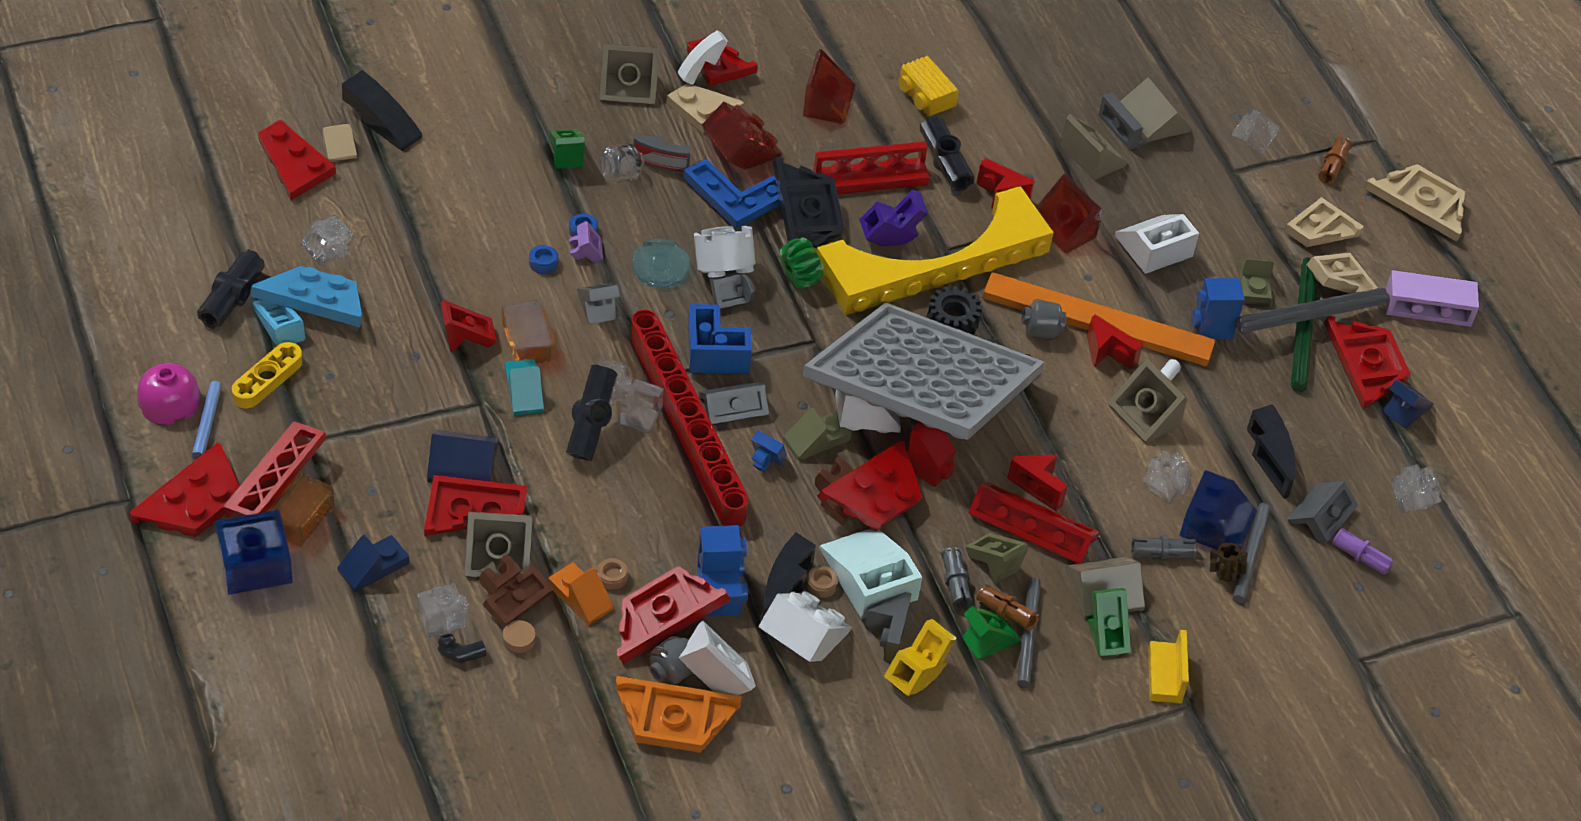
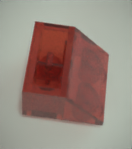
M723 101L702 124L704 130L727 161L744 170L772 161L775 157H781L783 154L776 145L778 140L763 128L765 125L763 120L755 113L749 115L738 104L732 106Z

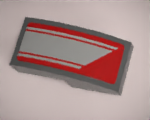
M634 135L633 145L640 153L642 164L675 173H683L684 169L689 167L691 146L662 144V136Z

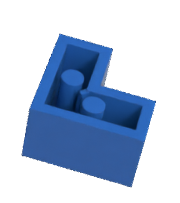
M689 304L687 328L689 373L749 374L752 353L751 328L720 327L719 305Z
M739 525L700 527L697 556L698 576L707 580L709 585L717 589H725L731 598V601L704 617L741 615L742 602L748 601L747 583H741V576H744L745 572L743 557L747 556L746 538H740Z

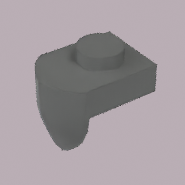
M733 273L710 279L714 305H719L720 308L750 302L754 296L755 285L745 274Z

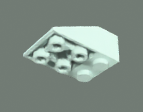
M870 528L819 546L829 566L836 572L839 583L861 619L867 618L869 609L905 592L912 594L910 602L918 600L922 581L920 572L909 554L880 530L876 531Z

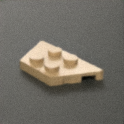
M1418 164L1406 167L1402 171L1390 172L1386 178L1378 181L1374 177L1367 180L1366 190L1457 242L1462 232L1461 220L1464 209L1462 205L1465 197V191Z

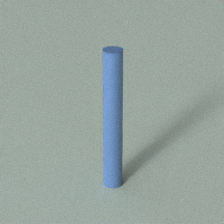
M212 381L209 385L192 452L194 459L200 457L207 449L222 384L217 381Z

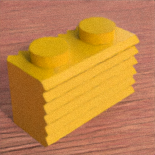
M929 56L917 58L916 61L913 60L911 63L908 62L906 65L903 64L901 66L898 79L900 89L911 96L915 106L919 110H923L927 117L957 105L959 90Z

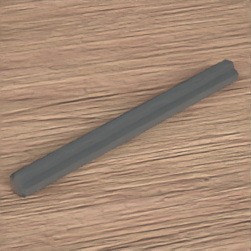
M1382 287L1238 317L1236 327H1238L1240 333H1247L1384 305L1387 303V299H1389V294Z

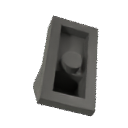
M600 284L577 288L588 323L594 324L617 318L614 298L620 297L618 285Z
M905 592L869 609L867 612L865 629L882 633L880 646L885 647L884 661L892 662L899 651L912 595Z

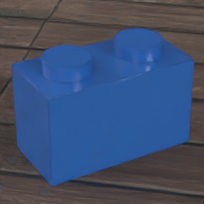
M1239 278L1204 279L1202 290L1197 292V308L1191 314V324L1193 328L1197 329L1198 335L1212 339H1233L1236 331V321L1241 314L1245 300Z

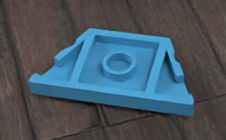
M299 266L251 286V297L356 327L361 326L362 312L356 281L346 279L344 276L324 273L313 267Z

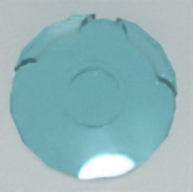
M651 239L644 242V245L639 249L637 247L634 250L632 269L634 275L648 286L656 288L673 287L682 283L688 276L690 257L686 249L684 248L683 250L678 247V243L673 240Z

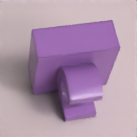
M587 221L577 225L578 235L569 239V243L574 248L570 250L572 257L575 260H580L587 256L592 263L603 260L601 237Z

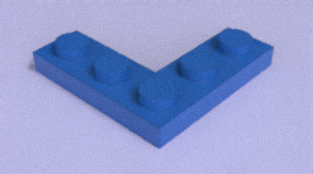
M707 159L684 169L683 178L735 229L781 206L775 175L741 192Z

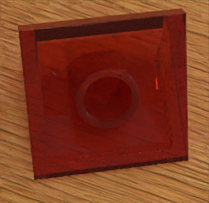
M822 49L817 50L806 86L803 116L842 124L846 121L855 83Z
M1063 174L1036 206V209L1054 232L1052 241L1064 253H1069L1097 238L1103 209L1067 175Z

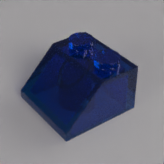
M1205 470L1185 514L1179 536L1186 539H1195L1197 543L1218 550L1221 543L1238 544L1240 549H1242L1257 510L1234 480Z
M279 510L215 521L222 570L228 595L293 583L291 557Z

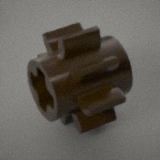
M1221 543L1218 551L1211 550L1209 571L1216 572L1219 580L1236 581L1239 573H1247L1248 553L1241 552L1238 544Z

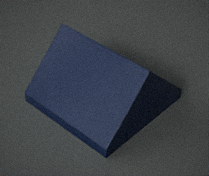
M437 430L432 434L427 482L433 481V475L491 482L499 438Z

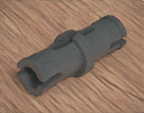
M1160 536V538L1133 537L1131 552L1132 557H1155L1164 561L1168 558L1195 559L1197 546L1195 539H1170L1168 536Z
M949 547L941 553L946 571L944 581L950 589L952 606L959 610V601H961L962 609H967L973 604L968 587L969 573L964 569L960 548L954 547L955 556H953L952 547Z

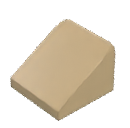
M350 124L329 126L322 129L323 144L330 162L357 158Z

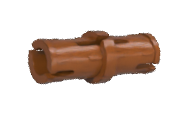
M1344 136L1337 137L1332 149L1326 153L1324 157L1325 164L1318 174V178L1322 183H1325L1327 177L1330 176L1327 184H1333L1339 170L1344 168L1347 161L1346 156L1352 147V142L1349 138L1346 137L1344 143L1341 144Z
M989 585L981 587L977 594V602L997 612V615L1003 620L1009 619L1028 631L1036 626L1039 619L1038 612L1018 603L1016 597L1012 595L1006 596Z

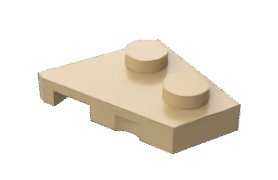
M689 83L668 94L666 100L670 107L703 134L742 112L744 102Z
M1321 197L1290 221L1286 226L1285 232L1304 246L1311 247L1358 237L1362 234L1364 226Z
M1351 253L1314 256L1307 263L1315 279L1323 286L1349 294L1378 288Z

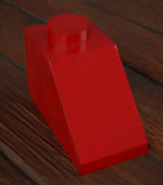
M919 422L912 429L908 455L915 475L936 487L943 478L947 480L953 474L956 467L954 463L956 449L945 431L927 427L922 422Z

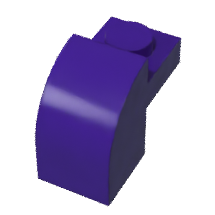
M911 190L895 208L877 201L859 220L867 241L885 247L906 244L918 236L915 226L923 220L928 212L921 193Z

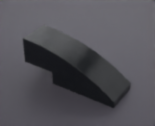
M362 70L342 83V100L362 114V123L399 150H405L422 138V132L402 106L366 72Z
M1271 404L1252 411L1247 431L1256 442L1252 456L1284 499L1289 497L1295 480L1294 448L1282 417L1275 406Z
M797 532L784 545L770 571L764 594L762 620L777 594L802 593L805 590L807 570L814 563L816 545Z

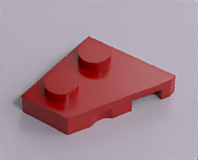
M705 38L687 42L688 54ZM725 46L716 65L705 61L700 73L707 84L712 86L756 74L758 64L753 60L747 63L739 58L738 51Z

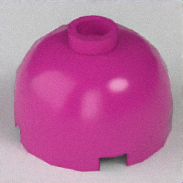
M167 362L157 364L143 374L137 387V401L146 419L157 424L171 425L175 424L176 419H181L185 416V420L192 417L200 404V392L196 378L187 368L176 363Z

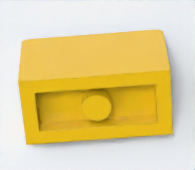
M1187 630L1179 631L1176 643L1150 641L1148 647L1150 701L1182 704L1189 682Z

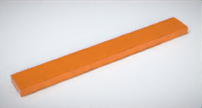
M994 272L991 273L982 299L1023 311L1024 307H1029L1035 299L1058 303L1061 305L1062 311L1066 312L1067 325L1087 331L1091 317L1096 314L1143 343V348L1205 367L1208 365L1215 344V339Z

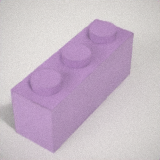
M1392 270L1385 288L1389 294V299H1387L1385 304L1386 315L1471 327L1479 308L1478 282Z

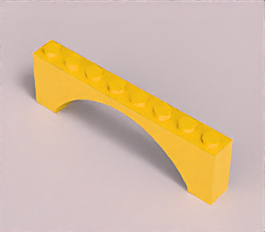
M1019 186L996 193L992 210L994 218L987 230L972 244L948 256L928 260L889 259L860 251L846 245L844 240L817 247V254L821 257L820 262L823 265L822 280L844 314L849 315L855 312H862L885 302L890 303L903 297L916 295L919 292L942 287L948 283L965 280L977 274L991 272L994 269L1009 264H1016L1035 256H1042L1050 251L1054 232L1022 187Z

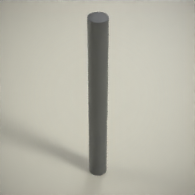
M1260 503L1257 509L1246 549L1248 553L1247 573H1239L1233 595V601L1236 603H1244L1271 509L1270 505L1266 503Z
M1030 578L1028 580L1025 607L1038 612L1041 581L1038 578ZM1036 626L1030 631L1023 627L1017 685L1022 688L1030 686Z

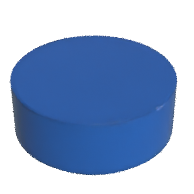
M589 214L575 215L569 222V234L571 237L578 235L577 225L586 221L598 234V221Z
M541 245L534 247L529 253V266L533 271L540 274L551 273L558 266V253L550 246Z

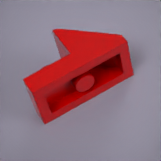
M984 158L979 166L976 184L994 192L991 206L993 209L996 193L1019 186L1022 187L1031 200L1035 180Z
M446 300L440 303L450 352H453L465 339L488 348L497 341L492 318Z
M1094 314L1091 317L1087 334L1093 366L1096 367L1109 355L1118 363L1132 370L1139 362L1143 343Z
M1056 455L1014 456L1011 459L1007 476L1008 480L1055 512L1064 503L1068 486L1058 477L1053 476L1057 460Z

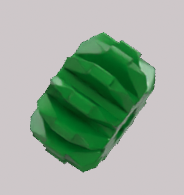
M804 237L796 238L783 245L780 249V261L783 265V270L793 286H796L798 289L808 288L823 278L821 257L818 256L817 250L813 247L811 241Z

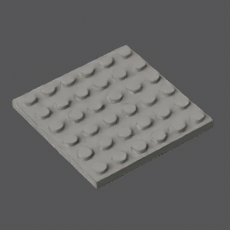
M885 302L805 364L803 376L812 379L818 385H827L840 390L844 395L866 400L872 406L884 407L894 411L898 416L910 417L922 422L927 427L938 428L950 433L955 438L968 440L1043 372L1045 362Z

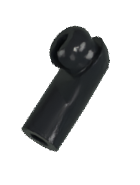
M449 633L441 635L437 640L439 644L437 649L441 656L457 663H465L487 655L482 640L463 646L456 643L455 637Z

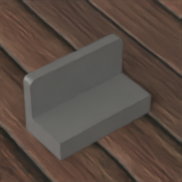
M1112 92L1103 95L1098 116L1129 150L1150 143L1145 142L1141 137L1142 125Z
M752 382L699 391V398L704 399L706 413L712 424L769 414L765 384Z
M1345 481L1318 483L1289 515L1287 520L1290 525L1307 523L1318 543L1328 542L1356 509L1358 504Z

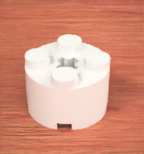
M724 226L701 230L702 235L697 232L694 233L697 269L701 273H708V277L725 276V271L736 270V273L753 272V265L756 264L752 227L741 226L742 231L735 232L733 226Z

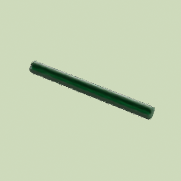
M1308 257L1304 258L1301 264L1298 304L1315 301L1317 280L1307 266V263L1310 261ZM1313 319L1296 322L1291 387L1293 390L1301 392L1307 389L1309 379Z

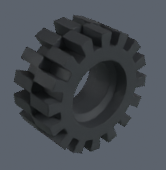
M948 286L943 287L942 292L938 289L935 291V296H931L927 318L974 335L979 327L982 312L981 301L979 298L975 299L976 294L973 292L968 295V289L964 287L962 291H958V286H953L952 290H949ZM955 310L962 313L963 316H951L945 311Z

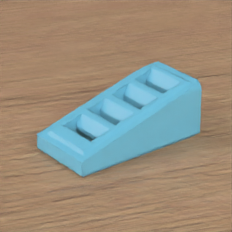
M264 300L252 302L254 311L276 346L285 342L296 344L305 340L303 320L292 308Z

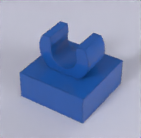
M759 430L751 439L755 450L751 458L755 462L753 466L763 472L771 461L781 466L787 457L784 444Z

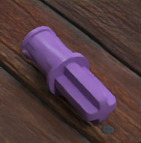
M1344 528L1339 530L1332 544L1353 556L1355 562L1359 563L1362 561L1381 574H1387L1393 565L1392 558L1372 547L1370 541L1364 542Z

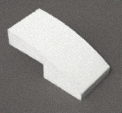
M715 31L710 34L687 56L678 70V74L683 81L693 85L705 61L716 65L728 42L722 32Z

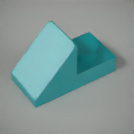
M535 359L506 361L504 370L513 416L543 413L540 368L536 366Z

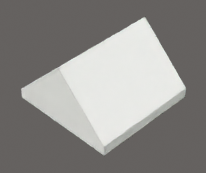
M704 621L699 623L679 659L714 692L740 695L752 690L756 685L748 663Z

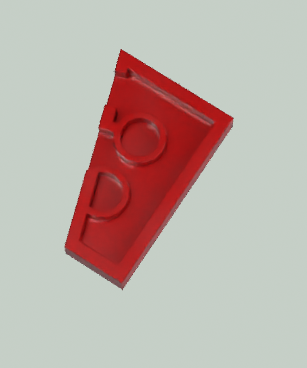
M281 119L258 132L259 142L270 163L274 165L280 182L284 184L290 201L336 174L335 165Z
M433 475L424 525V536L467 529L468 512L524 515L528 487Z

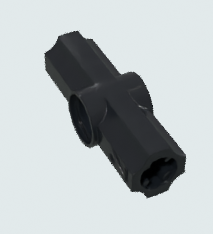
M937 115L928 117L920 124V132L934 155L933 165L936 169L943 172L951 188L956 189L957 192L966 190L968 186L974 183L975 176L960 151L961 141L956 136L951 135L943 119L938 118Z
M249 249L246 252H241L227 272L221 271L217 274L212 284L210 295L197 310L198 319L205 326L215 329L217 326L221 327L236 305L241 307L246 303L250 295L251 285L265 268L264 260L257 252Z
M591 365L582 399L577 400L572 407V418L575 423L566 450L567 455L585 461L593 460L601 429L612 418V408L609 402L618 375L615 370L600 365Z

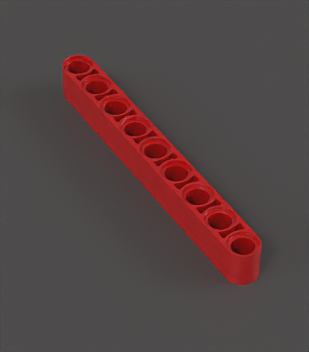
M643 309L636 311L632 316L631 343L720 523L723 526L739 525L741 527L745 524L747 518L748 494L659 317L651 310Z

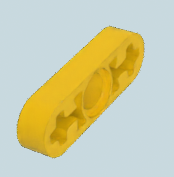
M292 342L281 343L233 383L232 399L234 404L240 408L248 409L256 406L302 366L301 348ZM265 371H271L276 374L271 379L259 377Z

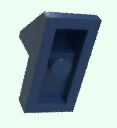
M1396 379L1389 388L1395 395L1386 405L1383 412L1399 425L1406 428L1431 409L1434 403L1413 387Z
M363 535L339 564L337 570L352 590L357 592L410 564L409 555L392 535L375 544H372L366 535Z

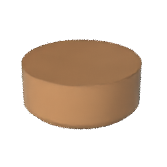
M608 558L598 564L596 571L606 590H618L626 585L628 581V567L623 561L616 558Z
M816 566L808 572L806 588L812 595L826 598L836 592L838 576L832 568Z
M523 620L508 623L503 630V644L505 648L513 653H525L531 650L535 644L534 627Z

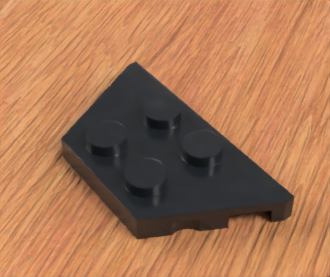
M775 157L772 163L787 241L804 237L811 241L813 247L817 249V247L823 246L842 235L845 229L834 178L822 173H814L811 169L801 165L799 168L784 163V158Z

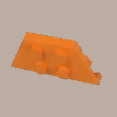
M621 676L616 677L615 688L636 743L701 753L741 707L742 696Z

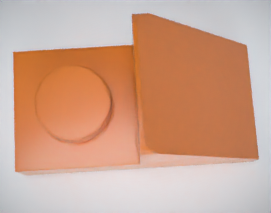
M571 562L548 577L549 584L554 588L553 591L588 626L613 610L614 606L594 568L584 573L574 562Z

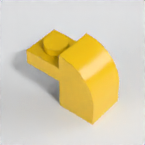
M927 620L913 645L897 652L884 677L907 696L922 691L938 677L948 663L945 658L957 638L935 620Z

